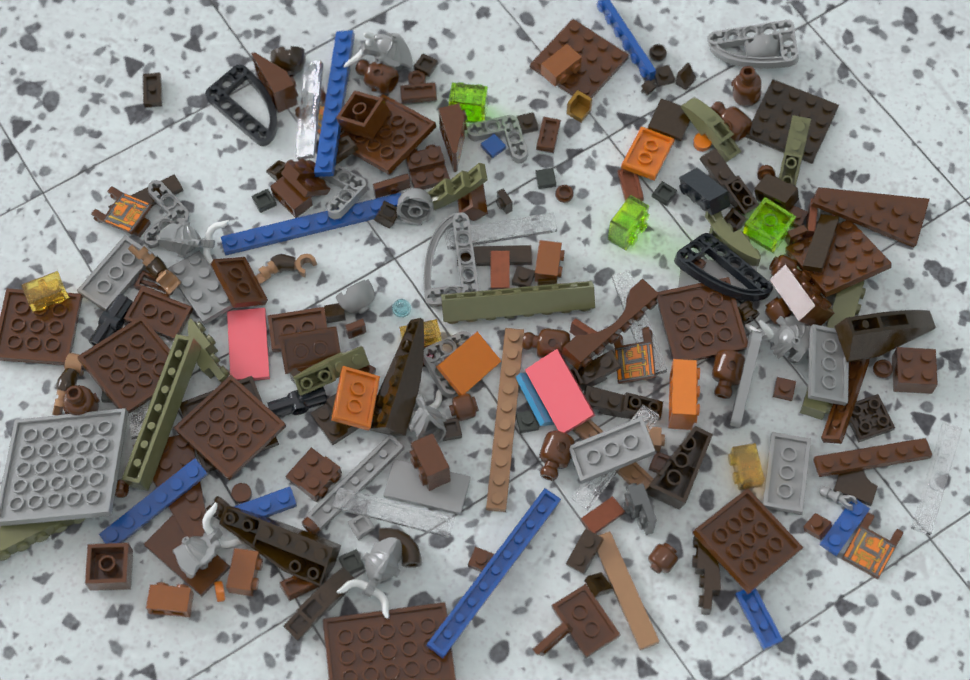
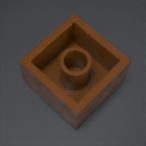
M354 90L336 119L344 132L373 140L391 111L383 98Z
M897 347L892 355L893 392L932 394L938 385L936 349Z
M433 433L411 442V450L409 451L410 461L413 468L418 469L420 474L418 477L422 486L426 485L428 490L431 491L450 482V466Z
M104 543L87 545L85 584L90 591L131 589L133 549L130 544Z

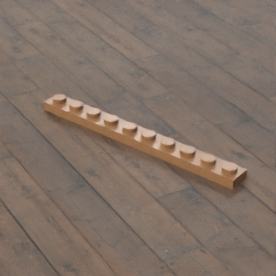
M505 328L486 510L506 512L519 389L516 376L520 373L524 329Z

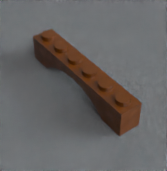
M641 279L629 290L625 310L615 323L596 333L576 335L563 347L561 355L577 371L582 366L584 368L587 367L595 355L599 356L604 352L606 345L609 343L613 344L621 332L626 333L635 320L638 322L642 319L646 310H652L658 302L656 300L659 293L644 279Z

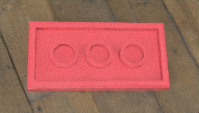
M265 307L228 311L230 375L238 381L252 376L254 381L270 379Z
M558 349L525 369L558 431L567 434L595 416Z

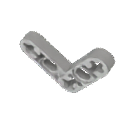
M502 116L475 122L468 126L467 136L470 140H485L493 134L497 137L504 135L512 160L515 163H523L527 160V147L518 119L515 116ZM508 122H511V124H513L512 131H510L509 124H507ZM490 125H495L498 129L496 131H490L488 127ZM512 136H517L520 140L518 142H512L510 138ZM517 148H519L520 154H522V156H519L517 154Z
M339 165L335 166L334 176L323 177L325 180L342 188L328 203V216L332 219L341 218L366 193L367 184L365 179ZM342 177L349 178L347 181H340ZM345 196L352 197L350 200H343Z
M153 180L149 183L148 193L167 215L144 233V243L150 248L159 246L158 235L155 237V242L149 241V236L154 237L157 234L156 229L160 233L162 230L161 226L164 223H174L173 221L178 217L177 213H184V219L178 218L176 224L182 225V221H189V211L159 180ZM154 186L156 188L160 187V193L163 195L161 198L157 191L153 192ZM165 199H172L174 204L170 207L163 204Z
M467 331L458 332L424 349L423 363L441 394L447 398L454 397L457 392L454 389L452 391L446 389L447 384L449 387L451 385L448 381L446 383L444 376L437 375L435 369L439 363L464 343L461 342L456 346V343L461 338L467 340L472 336ZM448 344L452 347V351L445 352L442 346ZM438 350L439 353L435 354L433 359L432 357H427L428 352L432 355Z

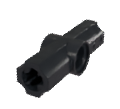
M118 294L109 310L101 314L98 327L90 337L89 343L95 346L122 329L124 317L133 301L123 294Z
M324 386L301 396L298 390L288 393L287 397L267 402V405L278 417L289 414L301 415L306 413L309 408L326 404L327 395Z

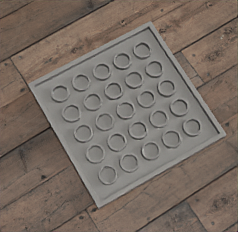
M127 409L15 420L0 488V526L112 516L129 413Z

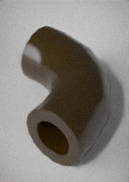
M379 528V541L390 537L401 541V561L403 567L414 568L422 565L419 546L410 535L395 528Z

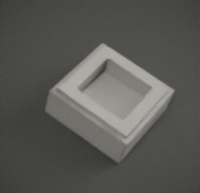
M366 512L348 521L358 540L376 530Z

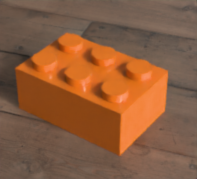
M673 359L669 377L668 428L692 430L693 424L697 423V417L700 412V404H697L698 397L700 396V386H698L700 368H697V360Z

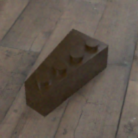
M694 426L645 489L647 495L677 509L685 505L713 434Z

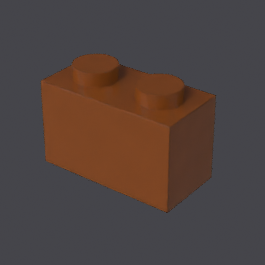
M566 44L541 64V75L555 87L560 83L563 84L570 75L577 73L581 69L582 56Z
M539 241L534 282H537V279L556 278L557 280L558 277H562L563 267L559 266L560 261H564L565 250H561V242Z
M234 548L226 584L228 593L253 596L254 590H257L259 585L257 574L258 571L262 570L263 559H261L258 551Z
M158 582L156 585L150 584L146 609L149 614L190 617L194 593L185 584H177V586H169V584Z

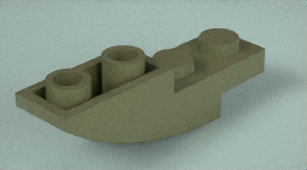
M693 97L680 106L701 136L706 134L725 162H728L742 152L731 138L734 133L729 130V126L726 123L724 124V120L704 102Z
M793 115L779 178L796 186L811 119Z
M706 211L705 218L711 224L709 233L719 239L750 266L758 267L761 255L751 245L749 237L743 234L740 229L734 232L732 226L724 220L721 211L713 216Z
M190 318L188 320V337H193L202 346L197 364L210 379L216 376L222 383L228 378L230 372L225 366L219 365L220 359L215 354L218 352V349L214 346L216 341L210 334H205L206 328L200 321L196 323Z
M359 346L345 353L341 352L295 375L293 379L301 396L336 381L340 377L343 366L358 370L370 364L363 346Z

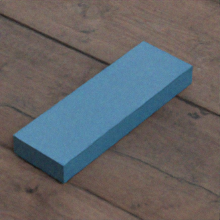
M519 373L516 376V380L539 425H554L527 373Z

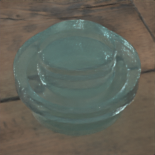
M398 299L393 303L392 311L397 317H406L411 312V305L405 299Z

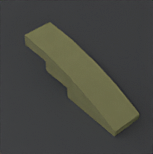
M478 163L468 172L462 170L452 179L445 178L430 190L428 194L432 197L434 210L464 197L488 180L485 164Z

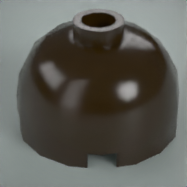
M290 46L291 50H285V47L272 50L270 52V61L284 69L289 77H294L295 74L303 70L306 63L304 48Z

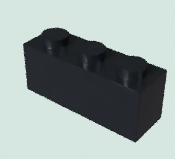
M698 167L679 177L681 184L679 188L682 194H686L693 203H697L703 211H707L710 215L713 216L731 206L728 191Z

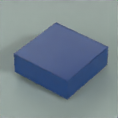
M493 134L481 143V148L493 159L506 149V145Z

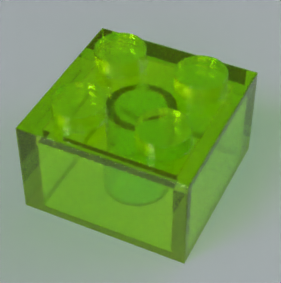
M452 82L449 106L460 103L461 109L466 112V122L475 123L486 120L488 86Z
M630 195L610 221L608 240L626 251L630 245L634 246L638 240L639 233H643L648 226L647 220L650 216L648 213L649 205Z
M764 198L745 223L743 234H746L750 240L774 254L785 239L787 231L793 228L797 216Z

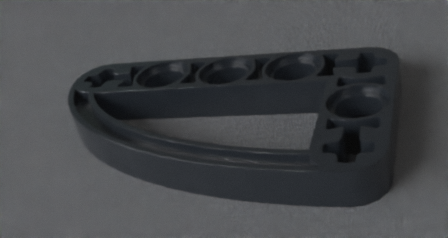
M242 64L235 65L207 88L205 92L207 101L256 144L267 146L272 142L277 132L278 122L275 106L261 81L246 66ZM246 80L255 88L268 109L270 116L268 129L228 96ZM226 81L232 83L229 87H224L222 84ZM226 102L231 104V106L226 109L221 107L222 104ZM236 113L243 114L240 119H235L234 115ZM250 123L255 124L253 129L249 130L246 128Z
M703 233L678 250L674 258L675 264L692 278L721 294L735 299L761 301L768 298L773 290L772 284L710 233ZM691 248H696V249H698L700 252H699V253L693 252V251L691 250ZM717 252H723L725 256H720ZM707 254L748 289L728 284L705 272L694 263ZM731 263L737 264L739 268L733 267ZM745 275H750L753 277V279L750 280L746 278Z

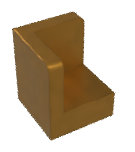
M578 90L567 103V115L581 123L592 109V98Z

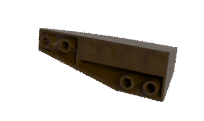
M901 310L845 318L834 326L847 362L880 357L936 328L930 310Z
M422 318L411 319L407 324L404 336L376 396L370 431L387 435L391 434L395 437L406 435L416 403V397L418 396L423 368L424 319Z
M225 505L219 523L284 572L318 586L323 585L332 571L342 546L291 525L229 505Z

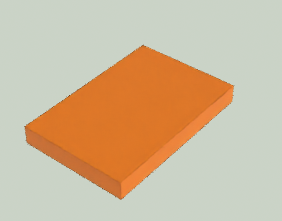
M641 126L621 164V168L655 181L675 139Z
M477 331L439 363L436 368L457 394L463 395L496 367L501 360Z
M343 366L341 368L331 421L369 431L372 424L380 376Z

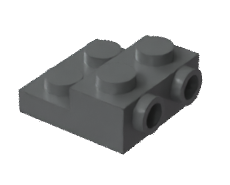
M630 484L626 487L627 492L624 494V510L626 514H630L631 520L638 518L639 528L644 530L645 535L652 534L657 519L644 484Z

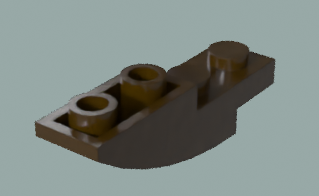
M716 148L701 156L700 161L709 172V177L728 191L732 206L743 215L759 206V203L740 176L734 175Z
M610 350L592 360L587 367L584 368L582 366L578 371L573 367L570 371L581 390L584 391L587 385L593 387L607 380L606 376L622 367L615 352Z
M588 385L585 387L584 396L591 408L599 410L600 414L626 419L643 417L644 420L648 421L661 420L663 401L628 392L623 395Z
M694 536L693 548H696V555L692 556V567H695V574L700 575L699 588H702V595L698 597V607L701 608V614L709 615L712 610V596H719L721 591L720 569L715 557Z
M342 567L296 610L297 612L283 627L299 641L347 593H337V590L347 581L355 578Z

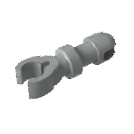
M823 486L819 490L822 497L831 498L837 504L840 502L848 510H853V506L848 504L849 502L858 504L854 496L843 495L840 491L834 492L827 486Z

